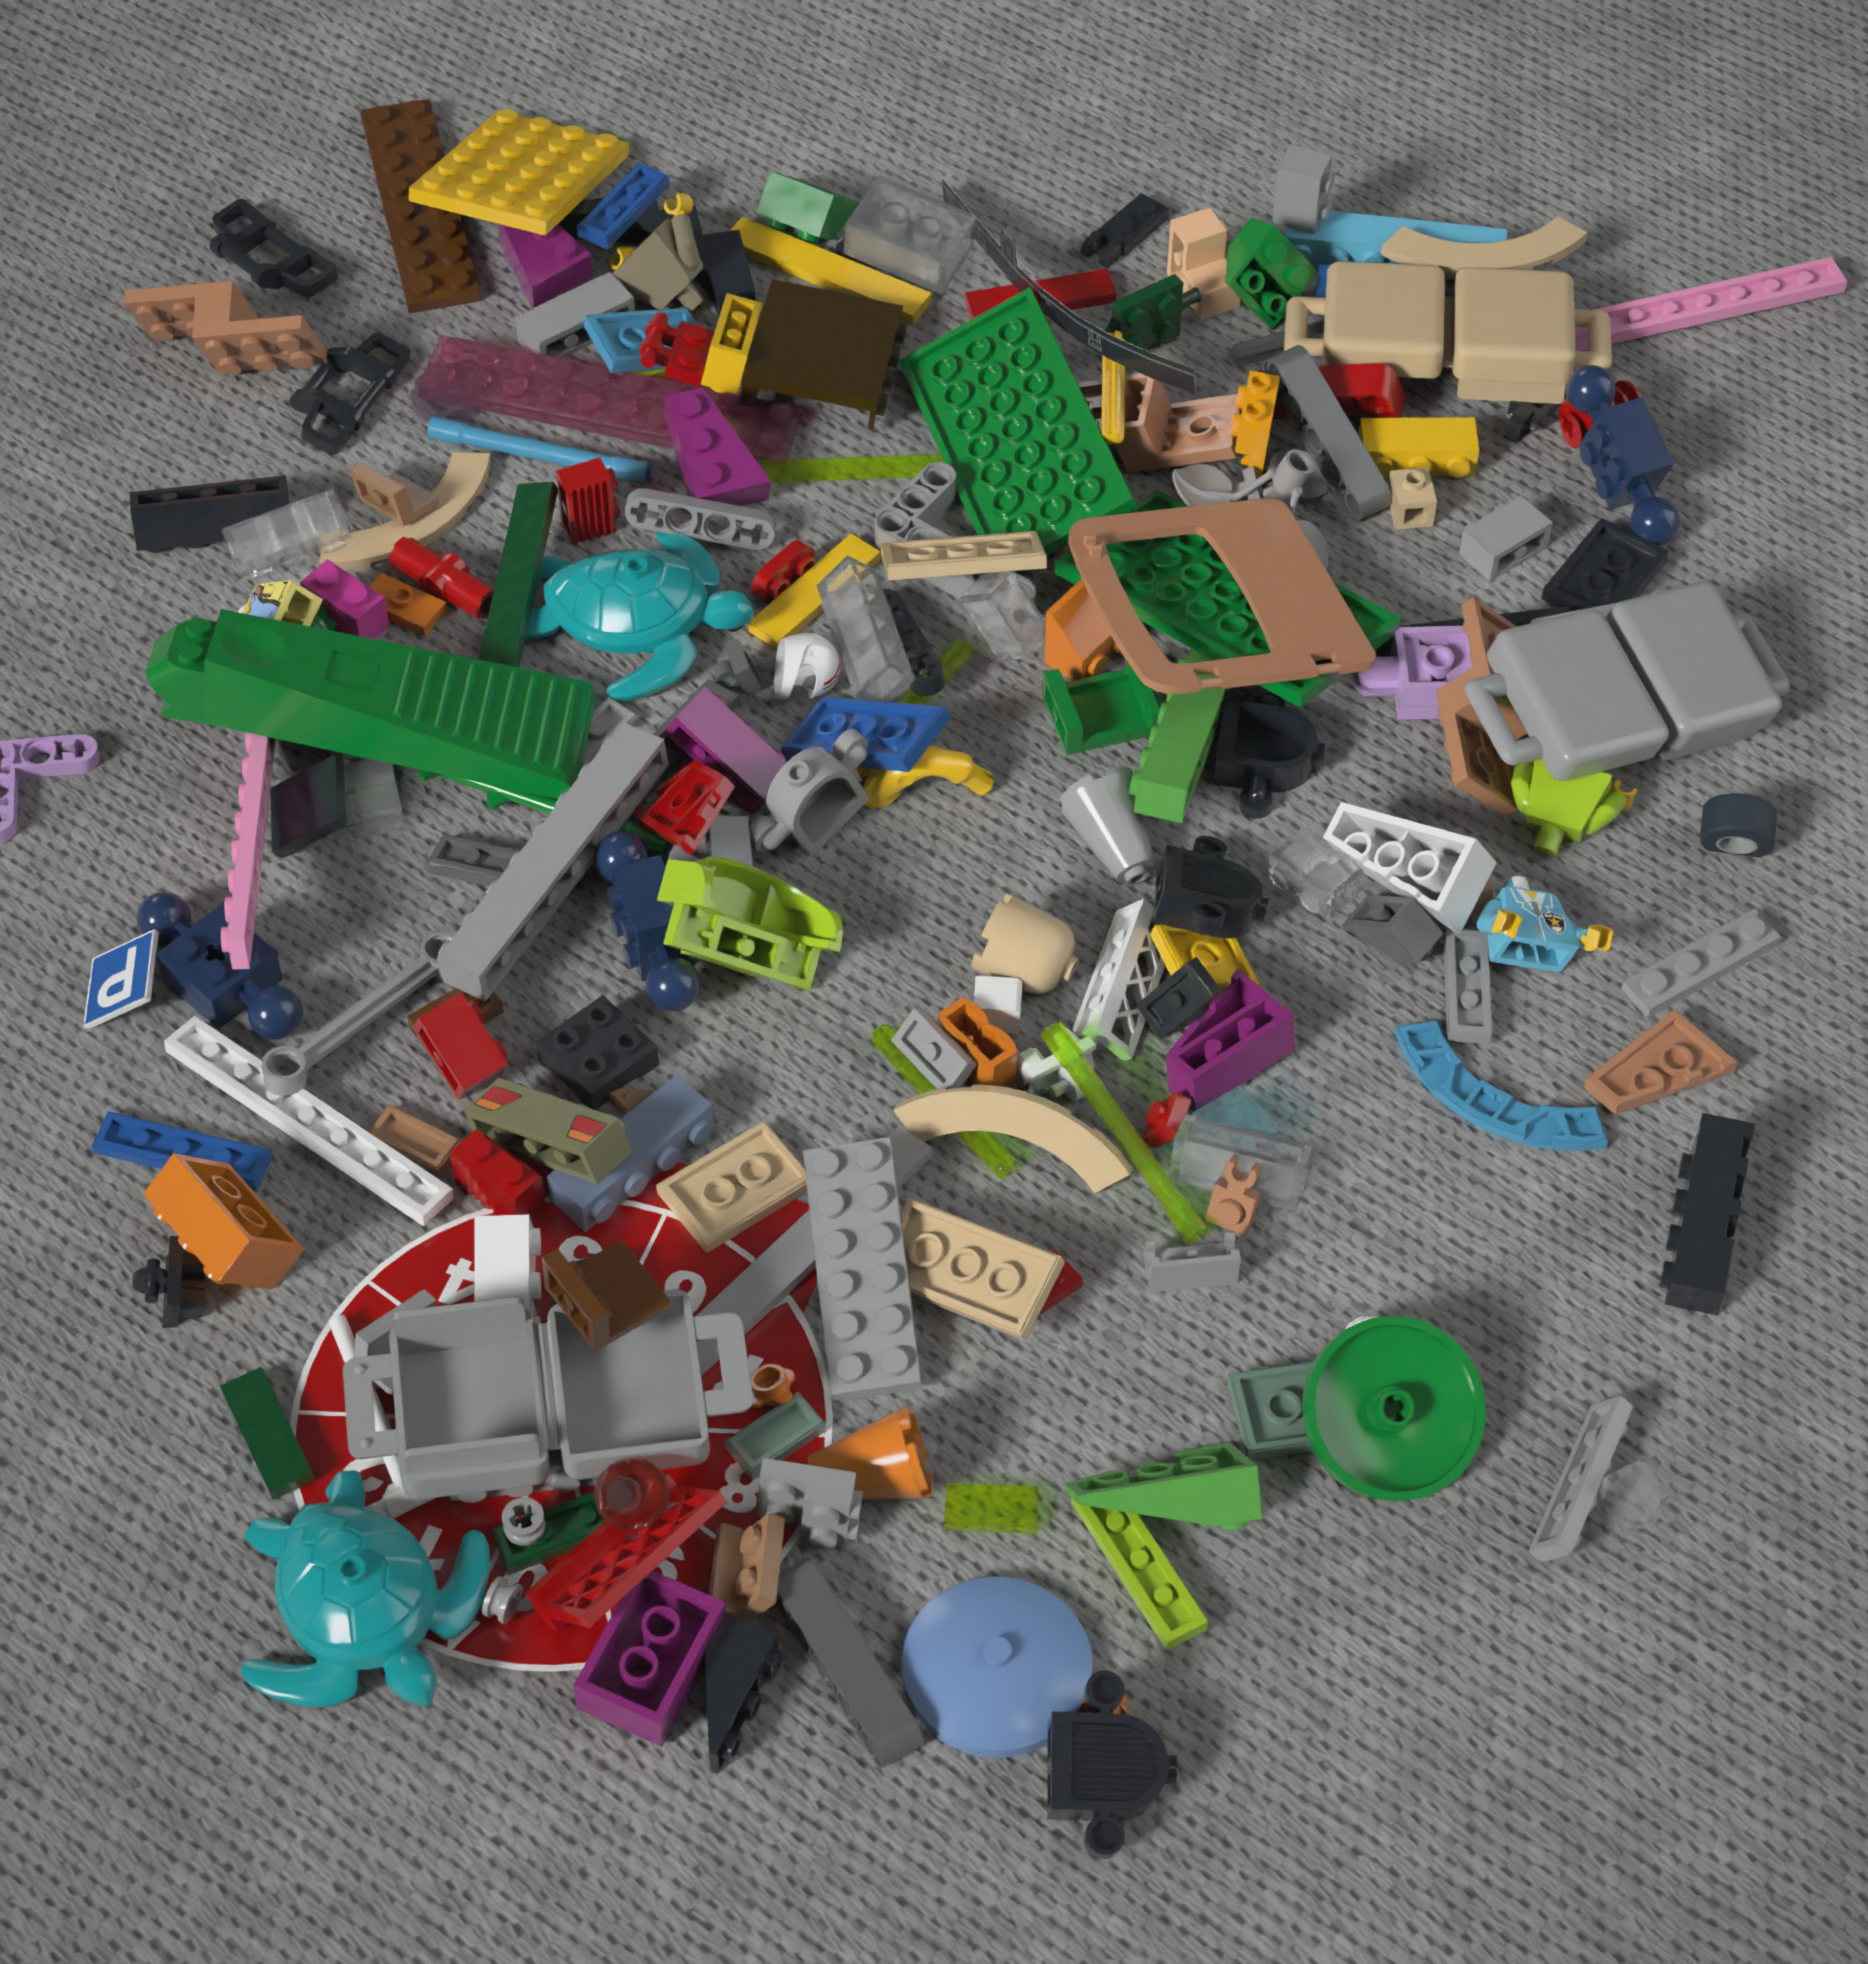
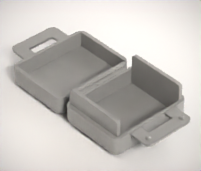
M1698 582L1620 601L1612 607L1606 618L1598 610L1587 609L1503 630L1497 635L1486 655L1494 674L1469 680L1464 685V692L1500 758L1505 763L1518 765L1542 759L1552 777L1560 781H1568L1651 759L1657 754L1664 743L1666 745L1659 753L1662 761L1751 737L1757 730L1768 726L1782 706L1780 696L1785 695L1789 691L1790 683L1751 616L1742 612L1731 614L1713 584ZM1503 695L1508 697L1529 738L1516 740L1494 700L1495 697Z
M678 1289L665 1290L663 1292L670 1299L671 1307L669 1310L594 1352L558 1304L549 1310L547 1323L535 1324L532 1314L525 1310L524 1300L521 1297L398 1311L394 1313L395 1326L389 1334L390 1353L352 1358L343 1366L348 1449L350 1454L357 1459L398 1455L403 1490L407 1496L417 1500L541 1484L550 1474L548 1450L560 1448L566 1474L578 1480L699 1465L708 1458L710 1453L707 1417L742 1413L747 1411L753 1403L742 1320L735 1313L693 1317L691 1299L686 1292ZM717 1339L724 1389L703 1391L697 1342ZM392 1379L396 1429L375 1431L372 1381Z

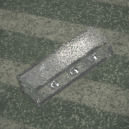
M847 555L816 585L822 600L821 607L829 620L832 629L831 635L839 649L841 664L846 670L851 684L850 691L853 696L859 700L892 702L915 681V677L876 569Z

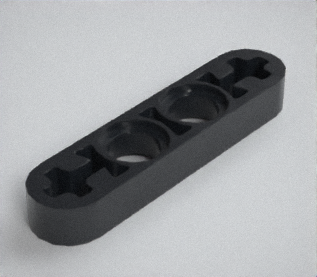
M879 589L871 592L864 601L869 623L910 690L919 696H931L940 692L945 686L942 664L899 595L891 589ZM885 607L886 610H890V613L885 615L882 608ZM898 627H905V628H907L905 631H903V632H901V633H897V634H890V633H888L890 630H892V629H894V628H898ZM912 650H919V651H921L919 654H917V655H915V656H911V657H904V656H902L904 653H906V652H908V651H912ZM924 669L928 677H924L919 671Z

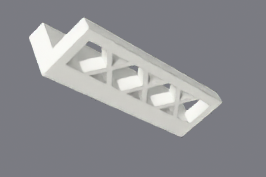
M1145 899L1115 912L1072 1032L1080 1040L1090 1036L1095 1044L1102 1043L1117 1057L1125 1061L1133 1058L1146 1021L1137 1007H1135V1010H1130L1125 995L1126 989L1132 986L1136 1001L1139 1003L1158 987L1165 968V964L1156 946L1153 945L1148 929L1150 923L1153 926L1161 924L1153 922L1154 907ZM1139 954H1144L1149 970L1147 977L1142 978L1137 963ZM1117 1019H1120L1124 1030L1125 1038L1123 1042L1111 1033L1114 1022Z

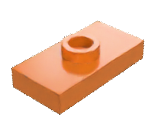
M380 573L369 586L385 597L388 620L423 636H426L447 612L445 601L386 574Z

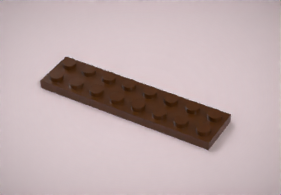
M430 98L360 110L361 121L408 313L480 302V289L460 214L409 201V187L445 157Z

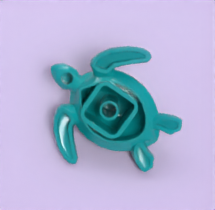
M657 532L658 543L666 551L653 549L611 550L580 559L574 563L551 555L544 556L539 578L544 583L543 594L546 605L532 610L525 640L553 635L562 627L569 635L582 644L599 651L619 654L655 653L644 665L607 687V695L614 700L630 701L647 697L677 684L691 671L697 660V647L688 633L698 624L726 630L737 628L754 620V610L751 602L744 594L732 590L714 593L719 588L720 572L715 560L695 539L685 534Z
M358 1471L338 1472L326 1489L329 1503L318 1502L304 1505L294 1517L291 1525L276 1517L254 1520L244 1536L247 1542L256 1550L273 1559H278L275 1574V1594L279 1612L294 1640L304 1651L316 1658L317 1663L291 1665L260 1659L247 1660L242 1664L241 1675L249 1685L274 1700L309 1709L335 1707L352 1700L359 1691V1670L383 1667L386 1684L395 1695L411 1704L429 1707L433 1702L435 1694L436 1674L430 1660L418 1651L416 1646L424 1638L428 1630L444 1640L455 1639L470 1627L483 1605L490 1575L489 1545L484 1534L476 1530L466 1533L462 1538L452 1574L446 1585L439 1590L436 1575L427 1553L414 1535L396 1520L377 1511L364 1508L365 1490L363 1480Z

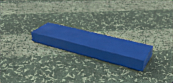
M108 1111L92 1144L95 1154L158 1169L163 1168L173 1153L229 1163L255 1192L258 1191L273 1158L270 1149Z

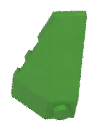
M1230 1442L1174 1452V1462L1156 1463V1461L1151 1459L1137 1463L1136 1473L1129 1475L1125 1471L1110 1470L1065 1483L1066 1493L1079 1505L1216 1527L1220 1526L1224 1530L1242 1529L1248 1526V1521L1262 1519L1258 1466Z

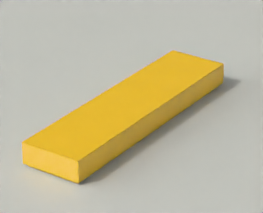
M852 533L849 534L758 613L754 620L748 623L749 632L777 650L782 638L798 634L881 561V552Z

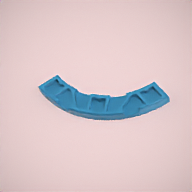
M1438 1020L1396 1026L1395 1035L1401 1050L1422 1083L1442 1103L1472 1124L1500 1137L1540 1148L1576 1151L1607 1148L1608 1140L1596 1106L1570 1108L1540 1104L1539 1108L1513 1100L1514 1096L1494 1087L1483 1079L1479 1081L1462 1066L1463 1061L1450 1047L1443 1035Z

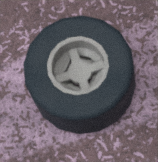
M1730 793L1710 798L1703 805L1700 843L1707 851L1757 858L1768 855L1775 846L1777 809L1769 801L1749 794Z

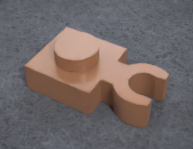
M1233 1154L1224 1168L1225 1178L1220 1176L1214 1185L1205 1221L1246 1236L1251 1229L1261 1194L1260 1191L1250 1187L1254 1185L1260 1176L1262 1167L1261 1163L1255 1162L1249 1174L1242 1173L1237 1167L1239 1155Z

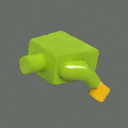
M1542 759L1514 765L1511 780L1516 807L1518 811L1525 815V825L1539 830L1533 848L1537 852L1549 856L1557 855L1563 838L1580 843L1586 834H1596L1617 818L1621 811L1628 810L1632 806L1637 793L1636 788L1632 792L1620 790L1622 783L1620 780L1614 782L1611 790L1612 775L1604 772L1568 781L1557 780L1551 776Z

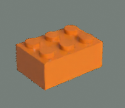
M173 1153L143 1193L153 1205L154 1215L160 1221L172 1227L179 1236V1244L186 1251L196 1255L204 1265V1273L218 1284H237L249 1289L253 1287L273 1289L304 1251L299 1242L229 1163Z

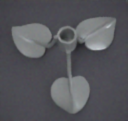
M1306 446L1287 448L1273 454L1268 463V471L1237 493H1231V481L1221 470L1214 466L1193 464L1182 469H1174L1172 474L1175 488L1188 507L1227 503L1230 501L1236 502L1268 480L1273 479L1272 483L1276 491L1283 495H1292L1288 507L1294 516L1299 498L1306 500L1321 498L1328 488V483ZM1297 521L1323 566L1327 569L1329 556L1327 544L1322 533L1309 521Z

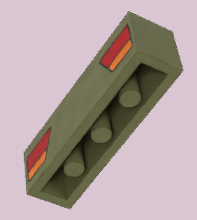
M498 1078L464 1109L473 1131L480 1129L513 1155L597 1185L632 1152V1148L625 1135L626 1128L623 1122L615 1115L590 1109L580 1103L575 1104L551 1093L546 1094L528 1088L521 1083L516 1084Z

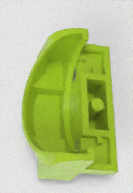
M710 856L692 862L670 859L667 861L657 901L672 905L673 910L663 944L680 949V953L749 976L768 978L792 987L810 990L821 950L840 952L843 926L839 914L791 884L755 867L723 857Z

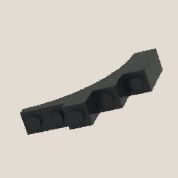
M604 198L581 201L558 225L574 239H583L577 236V226ZM656 199L623 233L616 243L638 247L667 218L672 220L674 215L668 214L665 209L659 210ZM693 205V209L688 216L690 217L700 260L703 263L702 270L696 275L694 280L700 284L709 296L719 317L726 293L756 301L755 287L740 231L732 230L703 235L696 205Z

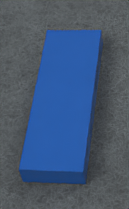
M638 163L577 226V236L608 250L669 187V175Z

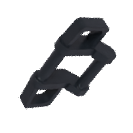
M237 199L212 217L214 230L218 235L212 238L209 245L210 251L220 258L229 259L251 275V280L262 288L278 290L284 286L303 296L312 297L338 279L336 264L321 256L309 246L298 244L277 229L274 221L264 216L244 199ZM240 216H245L253 222L235 235L226 226ZM268 239L288 253L289 256L276 265L269 263L259 264L246 255V253ZM312 266L322 272L308 281L297 277Z
M379 332L373 333L356 349L353 347L329 348L327 350L326 364H321L304 387L297 389L289 399L293 409L308 414L302 424L301 438L326 453L338 454L354 432L363 425L365 414L385 389H390L396 382L397 376L410 360L411 350ZM375 348H380L398 359L389 367L367 354ZM335 371H351L371 382L353 406L322 390V387ZM319 414L345 427L337 438L331 439L312 428Z

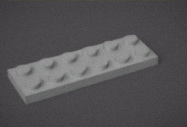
M890 1137L803 1150L831 1398L833 1401L921 1389L923 1386Z

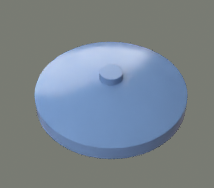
M1009 1577L972 1579L956 1584L938 1594L925 1605L914 1619L908 1630L902 1651V1680L905 1694L920 1722L934 1736L951 1747L984 1757H1013L1046 1746L1047 1723L1052 1711L1081 1712L1085 1698V1686L1088 1679L1092 1676V1654L1089 1640L1082 1624L1073 1611L1061 1599L1046 1589L1031 1582Z

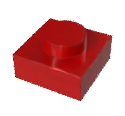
M1177 1091L1162 1101H1155L1145 1116L1147 1126L1142 1141L1151 1147L1158 1148L1179 1136L1191 1099Z

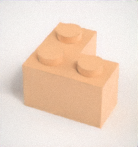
M1210 207L1170 220L1167 274L1168 276L1176 274L1184 282L1183 293L1193 287L1199 289L1202 301L1191 305V308L1200 320L1240 307V298L1225 283L1227 266L1225 249L1226 241L1229 240V231L1225 222L1219 220Z

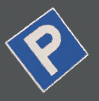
M153 929L92 958L84 1028H93L151 1001L159 935L157 930Z

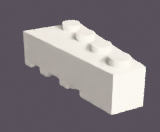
M1343 802L1340 803L1323 836L1327 843L1347 863L1398 896L1414 898L1429 916L1459 935L1497 863L1476 838Z

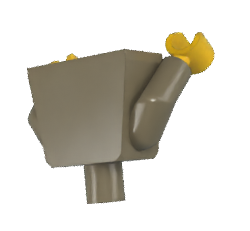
M677 193L676 198L678 202L674 199H667L664 203L665 211L668 214L674 215L672 220L667 218L635 250L632 247H618L617 252L620 256H612L609 260V265L612 269H615L612 274L622 282L623 286L634 297V300L662 310L676 297L689 312H692L705 298L704 294L691 282L702 270L703 263L700 260L690 217L688 216L693 209V200L688 194Z

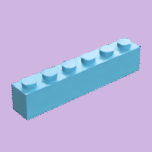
M1330 211L1327 221H1320L1315 234L1285 227L1284 236L1314 266H1318V264L1331 265L1338 261L1399 264L1380 254L1382 244L1403 225L1430 237L1461 243L1505 241L1507 239V229ZM1444 272L1446 281L1455 280V277H1448L1447 272Z

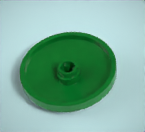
M1382 1316L1362 1321L1345 1329L1330 1340L1320 1351L1305 1381L1302 1414L1305 1432L1311 1448L1319 1462L1334 1479L1351 1491L1367 1498L1379 1501L1401 1502L1432 1495L1450 1485L1465 1471L1473 1460L1483 1437L1486 1404L1483 1386L1474 1364L1452 1337L1439 1328L1418 1319L1403 1316Z

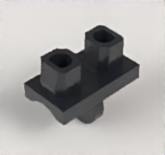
M179 1236L169 1237V1251L166 1255L165 1269L160 1268V1261L158 1259L151 1258L146 1261L145 1268L134 1272L132 1278L133 1288L145 1294V1301L147 1303L158 1302V1295L164 1293L162 1328L176 1327L178 1318L203 1317L205 1307V1288L181 1286V1279L204 1281L205 1273L203 1271L204 1265L196 1255L186 1251L179 1244Z

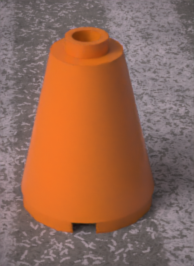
M910 1406L899 1408L808 1456V1465L856 1472L854 1490L863 1491L862 1500L927 1498L933 1496L934 1493L932 1474L924 1475L923 1469H926L925 1459H928L918 1421L914 1412L911 1413Z

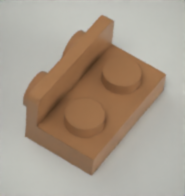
M768 1513L746 1530L726 1523H722L717 1527L709 1595L725 1602L726 1613L751 1622L776 1603L785 1518Z

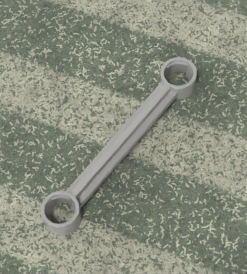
M442 931L428 935L421 943V956L297 1047L279 1046L269 1050L262 1059L263 1082L267 1090L280 1096L293 1095L299 1092L306 1085L307 1070L430 979L443 980L438 961L433 958V953L439 951L443 943L451 940L455 934ZM292 1066L296 1070L291 1075L279 1076L275 1075V1068Z

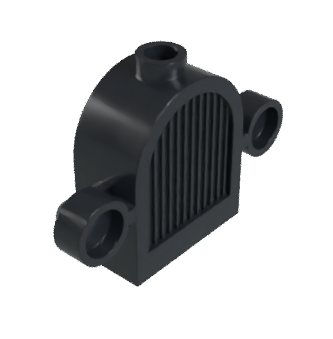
M1271 692L1258 695L1254 702L1225 699L1215 762L1213 785L1243 788L1240 794L1239 808L1245 816L1253 819L1263 818L1270 813L1273 800L1271 792L1293 790L1310 778L1314 767L1322 768L1325 743H1317V731L1313 723L1301 712L1285 707L1284 699Z
M1199 836L1195 840L1192 851L1166 845L1155 881L1153 922L1195 932L1201 936L1207 935L1224 939L1237 938L1245 935L1250 930L1253 919L1258 921L1264 920L1269 898L1262 896V884L1251 871L1235 862L1224 859L1227 852V846L1224 842L1212 836Z
M1101 1670L1094 1673L1088 1679L1085 1686V1701L1093 1709V1713L1052 1711L1047 1723V1819L1091 1821L1084 1833V1844L1087 1851L1099 1859H1109L1120 1851L1125 1840V1832L1119 1821L1129 1820L1144 1813L1155 1802L1164 1784L1175 1785L1177 1780L1176 1755L1167 1754L1165 1744L1156 1730L1137 1717L1127 1714H1113V1711L1120 1705L1124 1697L1125 1687L1122 1679L1116 1673L1109 1670Z

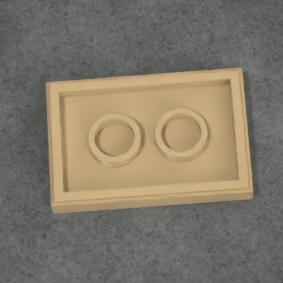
M764 1120L656 1185L657 1194L704 1251L708 1253L807 1192L805 1167Z

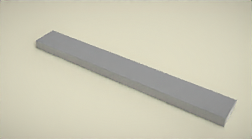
M901 1125L887 1136L890 1137L892 1143L898 1189L933 1157V1148ZM810 1209L696 1316L735 1313L741 1318L744 1335H746L816 1268ZM717 1339L697 1342L701 1376L719 1360Z

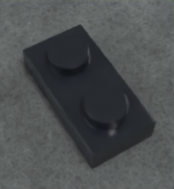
M1195 957L1137 1003L1136 1007L1161 1040L1221 993L1222 990L1200 960Z

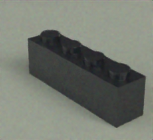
M286 475L130 492V512L137 551L146 550L151 553H159L171 547L201 548L208 543L216 542L239 544L246 539L263 537L268 540H276L285 535L294 534Z

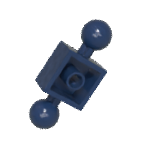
M1598 365L1580 367L1570 376L1566 386V394L1573 408L1581 413L1590 414L1594 421L1579 445L1582 461L1586 466L1590 467L1596 480L1597 492L1602 499L1606 500L1611 510L1631 503L1634 504L1635 508L1630 516L1632 533L1658 546L1665 545L1676 536L1680 526V516L1676 507L1667 499L1656 497L1654 494L1674 465L1667 447L1642 397L1612 406L1611 403L1615 397L1616 385L1609 371Z
M616 831L610 833L598 844L595 852V863L600 874L606 880L613 883V886L607 888L609 900L614 911L610 913V918L615 935L617 937L624 936L627 943L623 945L629 969L637 968L641 980L646 981V990L650 1000L657 1007L670 1012L684 1010L697 999L701 982L697 970L690 963L689 956L680 953V949L663 944L673 906L657 901L665 872L662 858L660 855L648 858V851L644 842L631 832Z
M157 892L148 896L141 903L137 912V925L143 935L155 929L159 932L157 944L167 945L156 953L163 983L218 1030L247 1007L248 1019L252 1028L264 1038L271 1040L284 1039L292 1035L299 1028L303 1018V1006L299 997L291 989L277 985L283 980L277 951L254 933L250 969L232 970L229 952H223L221 947V928L229 924L225 920V911L222 905H219L192 926L189 906L180 896L174 893Z

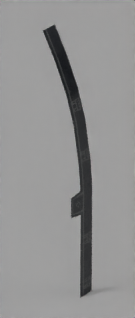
M942 178L943 198L947 207L1020 292L1029 287L1032 289L1043 313L1076 340L1110 360L1152 379L1195 394V369L1150 353L1108 334L1077 316L1037 285L1018 266L1016 244L1004 230H1001V245H999Z

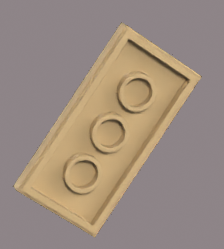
M1035 531L883 542L881 544V558L888 580L1047 568L1046 553Z
M908 1197L901 1210V1220L911 1295L1026 1341L1065 1263L1063 1258L1052 1252Z

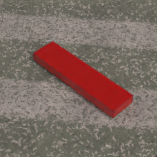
M1107 268L1034 281L1069 310L1111 304L1117 300V292ZM1012 284L965 292V304L971 320L1017 295L1020 291Z

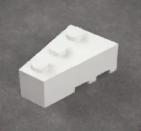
M529 1215L475 1216V1302L521 1297L524 1300L525 1310L532 1314L535 1324H540V1316H534L535 1299H541L540 1272H535L536 1255H541L540 1228H533Z

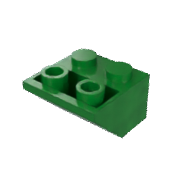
M1250 218L1228 246L1225 283L1268 328L1273 330L1285 315L1287 302L1292 297L1300 296L1318 271L1275 225Z

